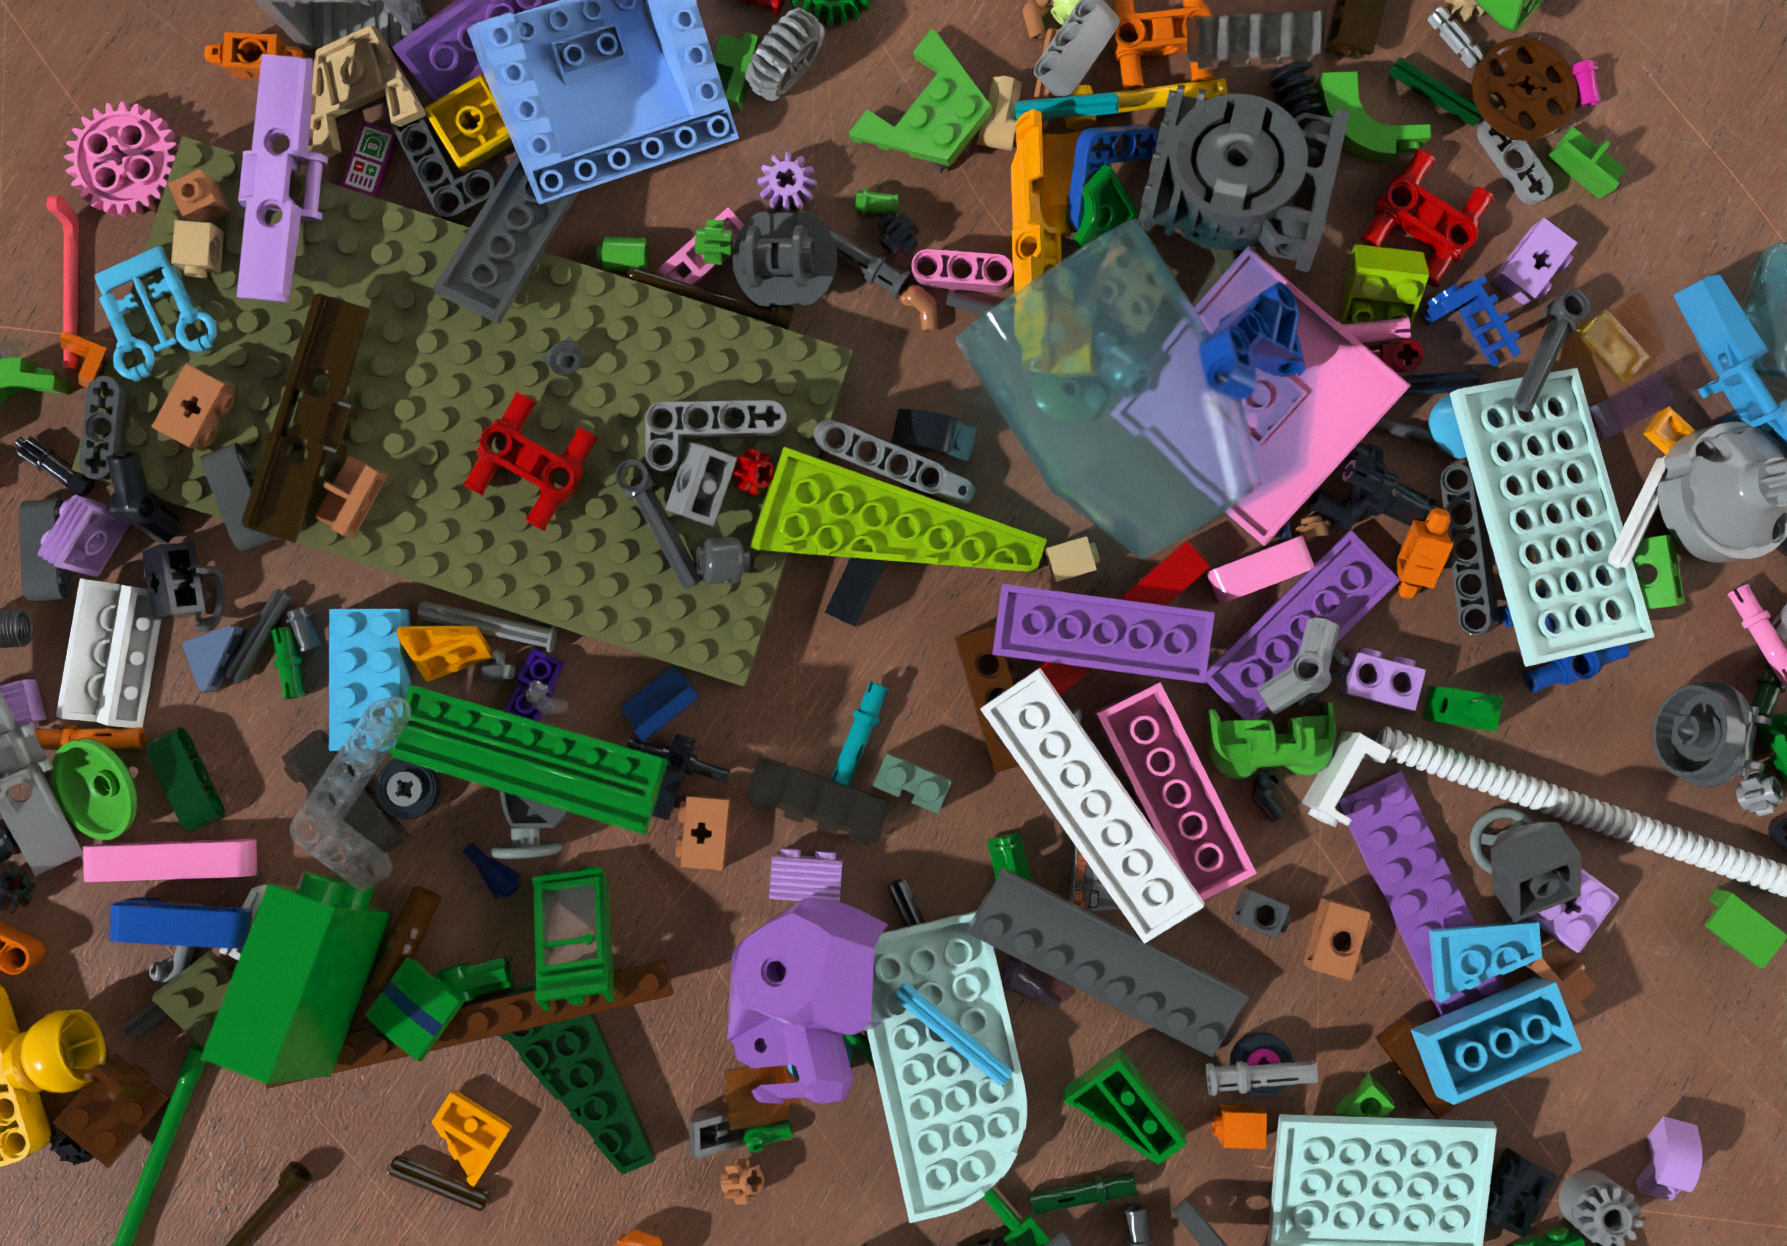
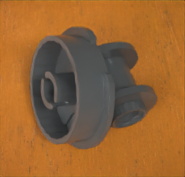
M767 211L758 212L745 223L736 238L733 249V268L736 279L744 293L759 306L769 307L772 303L787 306H809L817 302L829 289L836 273L837 250L827 226L809 211H800L798 214L783 212L772 215Z
M1708 681L1684 686L1672 692L1658 709L1652 731L1654 750L1663 767L1672 774L1677 775L1684 782L1704 788L1720 786L1735 776L1749 777L1750 769L1764 771V763L1752 761L1757 726H1771L1772 718L1758 715L1759 707L1750 706L1738 690L1725 683Z

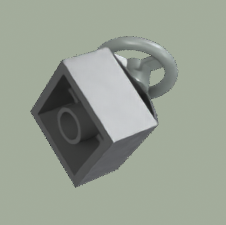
M500 791L503 811L508 824L511 826V839L513 843L493 847L490 850V855L497 859H519L559 853L562 850V845L556 841H540L539 828H554L567 822L574 813Z
M1508 807L1492 809L1484 813L1476 821L1470 834L1471 853L1477 864L1483 870L1492 874L1493 891L1514 922L1581 896V853L1558 822L1533 823L1523 812ZM1510 818L1514 820L1507 830H1503L1496 835L1482 833L1485 827L1495 819ZM1481 844L1492 846L1491 862L1484 856Z

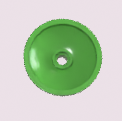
M75 739L61 746L52 762L51 780L55 797L68 820L82 833L98 840H111L128 831L136 815L137 792L133 778L125 763L110 748L92 739Z

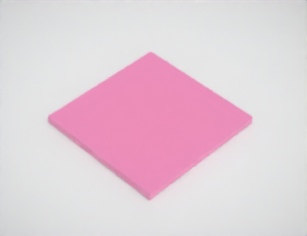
M1248 246L1148 360V375L1145 382L1134 391L1120 392L1106 409L1265 546L1411 385ZM1282 282L1294 295L1300 316L1296 333L1299 336L1306 365L1304 373L1300 376L1297 373L1293 376L1280 377L1277 375L1273 376L1268 372L1265 373L1255 367L1257 374L1256 388L1246 400H1233L1211 389L1205 381L1199 352L1200 344L1219 326L1220 319L1275 283Z

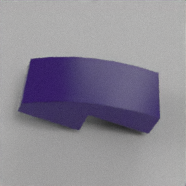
M532 649L517 678L518 684L504 712L540 722L565 663Z

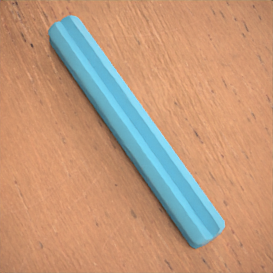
M903 983L894 994L896 1001L998 1085L1002 1086L1008 1081L1012 1071L1005 1063L908 983Z

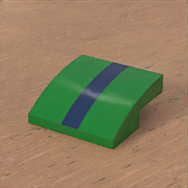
M406 957L365 1016L398 1047L417 1061L422 1062L464 1002L445 982L435 980L417 960Z

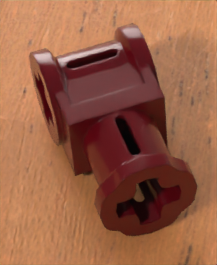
M1413 339L1367 347L1395 372L1416 369L1424 358L1423 347ZM1404 350V352L1410 353L1411 357L1406 361L1398 359V352Z

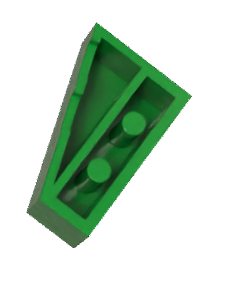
M1120 1047L1064 1088L1063 1102L1072 1108L1075 1106L1091 1117L1093 1122L1099 1126L1103 1125L1118 1135L1121 1141L1157 1165L1187 1145L1186 1130Z

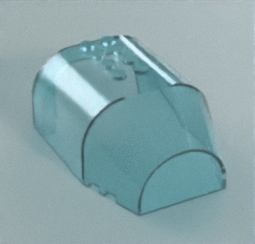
M1138 219L1125 222L1090 242L989 310L955 339L958 348L1050 491L1140 560L1155 554L1204 525L1246 497L1261 484L1242 399L1233 400L1207 385L1199 347L1210 335V332Z

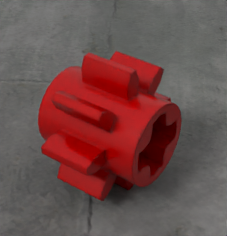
M746 448L745 456H734L737 458L731 475L732 479L735 480L734 488L758 495L759 487H769L774 477V468L768 462L770 455L760 453L759 450Z

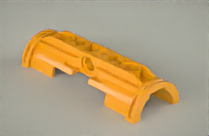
M1032 109L1022 114L1016 120L1017 150L1011 165L1016 335L1022 346L1023 367L1029 371L1043 374L1064 375L1096 371V356L1091 354L1090 306L1073 308L1072 270L1062 267L1061 236H1071L1070 227L1066 222L1076 144L1083 131L1068 134L1042 135V114L1040 111Z

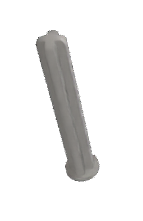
M423 601L419 605L418 618L420 620L447 626H477L483 634L546 647V651L549 653L553 652L557 642L558 627L553 625L551 628H546L429 601Z

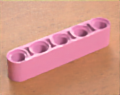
M257 839L83 846L84 882L254 876L258 874Z

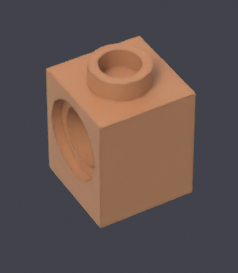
M198 169L168 183L182 216L189 221L209 223L231 212L217 180L202 169Z

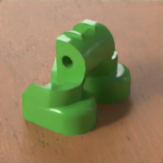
M1320 702L1321 715L1290 718L1289 733L1275 732L1271 720L1220 721V717L1215 709H1204L1207 755L1210 765L1220 775L1237 780L1251 776L1259 767L1284 766L1293 773L1308 776L1321 772L1332 759L1333 744L1337 735L1333 702Z

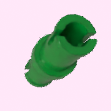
M292 627L271 630L277 658L274 661V668L279 670L283 693L282 699L287 700L306 696L300 668L303 665V658L298 656Z

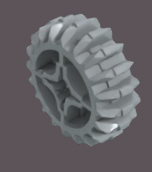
M801 8L789 11L786 16L780 18L776 25L772 26L770 32L765 35L761 44L758 45V49L751 56L752 61L747 66L745 79L747 84L760 97L762 96L768 101H774L783 97L785 92L790 91L792 86L797 83L812 64V60L818 54V49L821 47L825 35L824 26L818 22L819 20L814 15Z

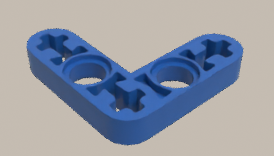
M1138 124L1089 128L1080 134L1075 149L1066 222L1071 229L1078 231L1082 223L1084 198L1081 189L1085 186L1088 175L1092 173L1094 176L1103 164L1109 166V163L1152 159L1158 143L1159 131L1157 129ZM1123 136V145L1116 153L1115 146L1117 140ZM1137 141H1145L1140 146L1137 145ZM1100 142L1102 143V148L1093 147V145H1097Z

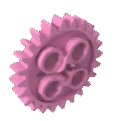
M121 101L118 110L110 103H106L105 114L96 108L92 109L95 119L90 121L82 117L81 120L85 128L83 130L78 128L72 129L74 134L78 136L77 141L66 142L67 145L74 149V153L64 155L66 160L74 164V166L66 169L67 174L76 177L71 186L79 191L82 190L79 196L87 202L91 201L90 205L99 211L103 209L104 212L111 216L118 212L119 215L128 218L130 209L136 215L143 216L144 205L150 210L155 211L154 200L159 199L161 201L175 159L174 154L177 153L179 147L176 142H172L176 139L177 134L167 129L169 124L161 117L158 118L155 112L150 109L145 111L137 103L131 109L128 104ZM142 133L141 140L133 145V138L137 134ZM108 141L106 150L99 154L100 146ZM150 166L149 174L141 179L142 170ZM116 174L115 183L107 187L108 179Z

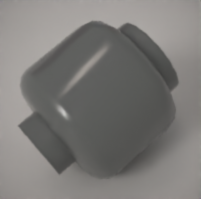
M709 537L705 540L703 546L697 547V574L703 575L704 580L710 584H736L740 581L743 571H749L750 552L749 550H743L741 541L735 537Z

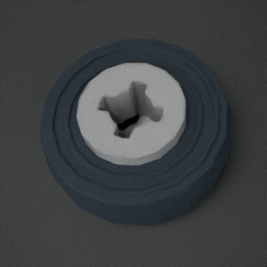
M399 759L389 762L381 770L375 784L376 798L381 808L389 815L402 820L416 819L427 814L437 803L441 792L440 779L435 770Z

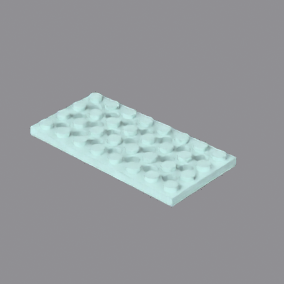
M1578 368L1549 373L1533 409L1528 412V422L1523 421L1519 417L1518 410L1514 408L1515 405L1512 403L1523 378L1456 389L1449 393L1525 667L1653 638V630L1633 560H1631L1627 568L1622 567V569H1616L1614 565L1608 563V557L1623 525ZM1549 400L1556 404L1558 416H1554L1549 411ZM1488 411L1497 416L1499 421L1497 428L1489 423L1487 418ZM1558 434L1566 438L1568 443L1567 450L1558 444ZM1528 439L1536 443L1538 447L1537 456L1529 451L1527 447ZM1498 445L1506 449L1508 453L1507 462L1498 456ZM1568 467L1576 472V483L1569 480L1567 476ZM1538 473L1545 476L1547 489L1539 486L1537 482ZM1507 479L1515 482L1517 486L1516 496L1508 491L1506 486ZM1577 501L1585 505L1587 509L1586 517L1578 513ZM1547 507H1551L1556 512V523H1552L1548 519L1546 514ZM1517 513H1521L1526 518L1527 527L1525 530L1520 528L1516 522ZM1588 534L1596 541L1595 551H1592L1587 546L1586 537ZM1557 541H1561L1566 547L1567 553L1565 558L1560 556L1556 550ZM1527 547L1532 548L1536 553L1535 564L1529 562L1526 557L1525 551ZM1597 568L1601 569L1606 576L1605 585L1600 584L1596 578ZM1567 574L1572 576L1576 582L1574 592L1566 585ZM1537 581L1545 586L1546 596L1544 599L1536 593L1535 584ZM1607 602L1611 603L1615 608L1616 615L1614 620L1606 613L1605 607ZM1577 609H1580L1586 617L1584 626H1581L1576 620L1575 613ZM1547 615L1553 618L1556 628L1554 633L1548 631L1545 626Z

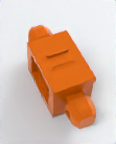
M224 32V44L210 43L205 46L204 52L205 60L212 65L222 66L234 78L259 79L262 55L254 62H249L244 55L247 58H251L255 52L263 51L265 54L301 58L307 56L300 48L288 46L276 34Z
M1434 508L1429 513L1425 522L1413 520L1395 562L1400 580L1398 591L1401 597L1413 599L1419 594L1422 587L1434 589L1454 545L1448 534L1450 515L1447 510Z

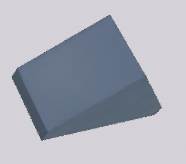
M226 626L182 642L198 690L204 693L218 692L225 678L223 671L239 648L247 631L246 628L242 626Z

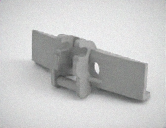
M0 690V813L36 876L83 855V849L43 772L51 770L53 765L49 757H46L35 735L32 724L27 722L18 725ZM25 782L31 787V796L22 801L14 799L10 795V787Z

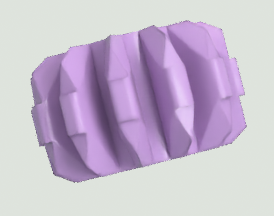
M788 151L784 155L785 161L780 162L778 156L773 155L771 157L773 167L763 164L761 170L766 176L757 179L758 186L764 188L760 192L762 200L771 199L769 205L773 210L777 209L781 203L783 204V211L787 213L790 212V204H795L798 211L803 210L801 198L811 202L813 194L809 190L817 188V181L810 178L814 174L813 166L804 167L805 158L803 156L797 157L792 162L791 153ZM790 178H793L794 186L787 184L785 188H782L781 180L788 181Z

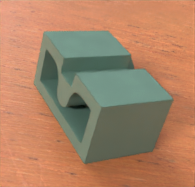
M886 752L873 782V787L899 797L902 789L914 794L911 799L913 804L938 814L952 781L948 777Z

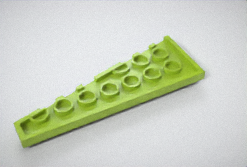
M782 447L774 471V477L770 483L749 548L763 551L1037 572L1047 539Z

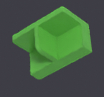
M745 32L743 40L722 34L713 56L729 108L739 113L742 111L749 89L745 79L747 66L752 61L751 56L756 52L760 44L759 36Z
M1573 126L1565 132L1546 156L1599 200L1618 187L1620 184L1618 182L1619 178L1627 170L1605 152L1611 144L1609 141L1605 140L1597 146Z
M1716 888L1708 900L1716 905L1717 908L1706 921L1705 927L1719 937L1721 944L1735 949L1757 967L1765 968L1787 939V934L1732 892Z

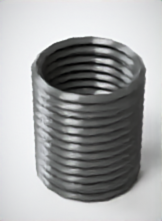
M24 609L0 610V648L26 647L30 643L33 633V625L29 614Z

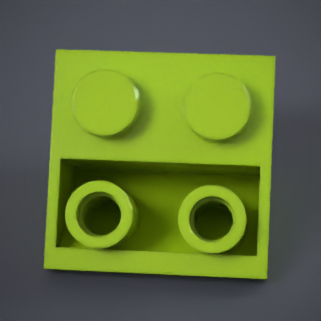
M1354 244L1345 273L1340 317L1341 325L1409 316L1410 331L1429 277L1424 252Z

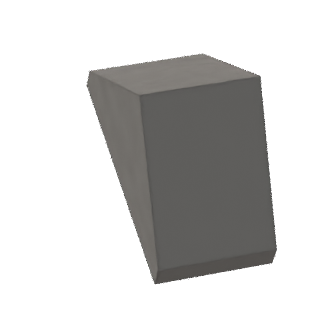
M749 1108L695 1109L690 1119L691 1158L696 1159L746 1145L743 1138L745 1132L749 1129Z

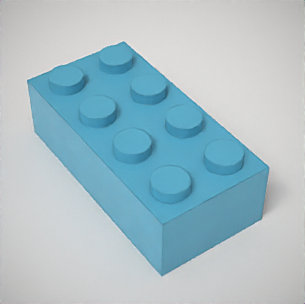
M329 609V751H389L391 746L395 747L400 726H397L409 684L411 685V657L397 637V628L411 626V610Z
M1539 977L1531 978L1411 1029L1436 1097L1453 1105L1582 1050L1557 983Z

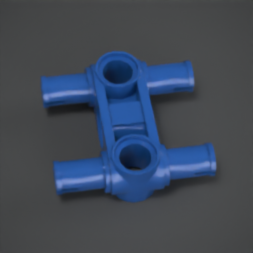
M1596 572L1598 582L1605 585L1601 575ZM1566 579L1567 587L1574 592L1576 589L1575 580L1569 581ZM1545 586L1535 587L1538 596L1544 599L1546 596ZM1508 605L1500 606L1499 616L1502 623L1506 627L1513 626ZM1577 609L1575 613L1576 620L1581 626H1584L1586 621L1580 609ZM1547 615L1545 626L1548 631L1554 633L1556 628L1553 618ZM1627 644L1549 661L1550 663L1545 666L1524 672V684L1531 693H1535L1557 683L1569 685L1579 680L1591 679L1602 670L1604 665L1627 658L1629 656V648ZM1574 658L1579 662V670L1577 672L1573 667Z

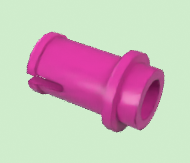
M1586 60L1572 65V74L1575 76L1578 90V108H1585L1600 103L1601 98L1599 97L1595 73L1599 70L1598 66H1594L1593 60Z

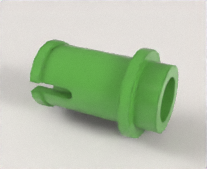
M865 187L864 191L857 190L855 211L862 212V216H865V212L888 214L890 212L893 216L897 215L898 194L867 191L868 188Z

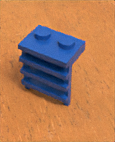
M1484 275L1461 289L1456 283L1427 301L1430 308L1420 314L1426 326L1457 309L1492 368L1500 364L1494 354V351L1506 345L1513 357L1522 353L1515 342L1517 338L1521 337L1518 331L1510 334L1504 324V321L1509 319V316L1506 312L1499 315L1492 304L1498 300L1497 296L1493 294L1488 297L1482 287V284L1487 282ZM1484 309L1491 321L1478 327L1472 315ZM1495 327L1502 339L1489 345L1483 333Z

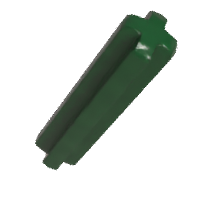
M1399 57L1389 71L1391 77L1462 121L1474 126L1481 119L1482 116L1474 101L1408 60Z

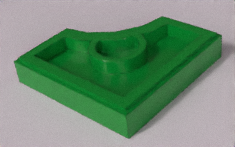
M1104 164L1081 189L1084 198V216L1079 230L1072 239L1085 260L1093 265L1099 261L1113 245L1116 238L1118 239L1139 215L1112 167Z

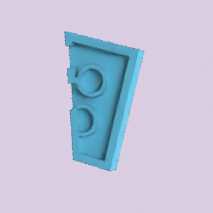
M1534 920L1429 929L1435 1000L1439 1003L1451 998V995L1462 990H1470L1481 985V982L1499 974H1507L1542 958L1539 922Z

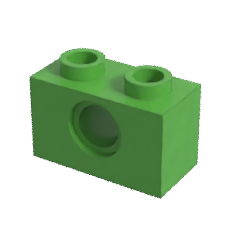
M1672 535L1642 539L1632 560L1646 609L1685 604L1675 539ZM1646 564H1651L1657 569L1658 575L1653 583L1647 582L1642 576V570Z

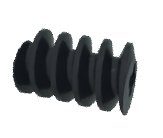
M1292 62L1275 68L1269 74L1273 75L1270 81L1272 88L1277 89L1273 94L1274 100L1280 102L1279 106L1286 110L1293 118L1302 113L1314 114V112L1323 107L1322 103H1311L1310 100L1319 94L1318 89H1308L1307 87L1316 81V76H1305L1304 72L1313 67L1312 62Z

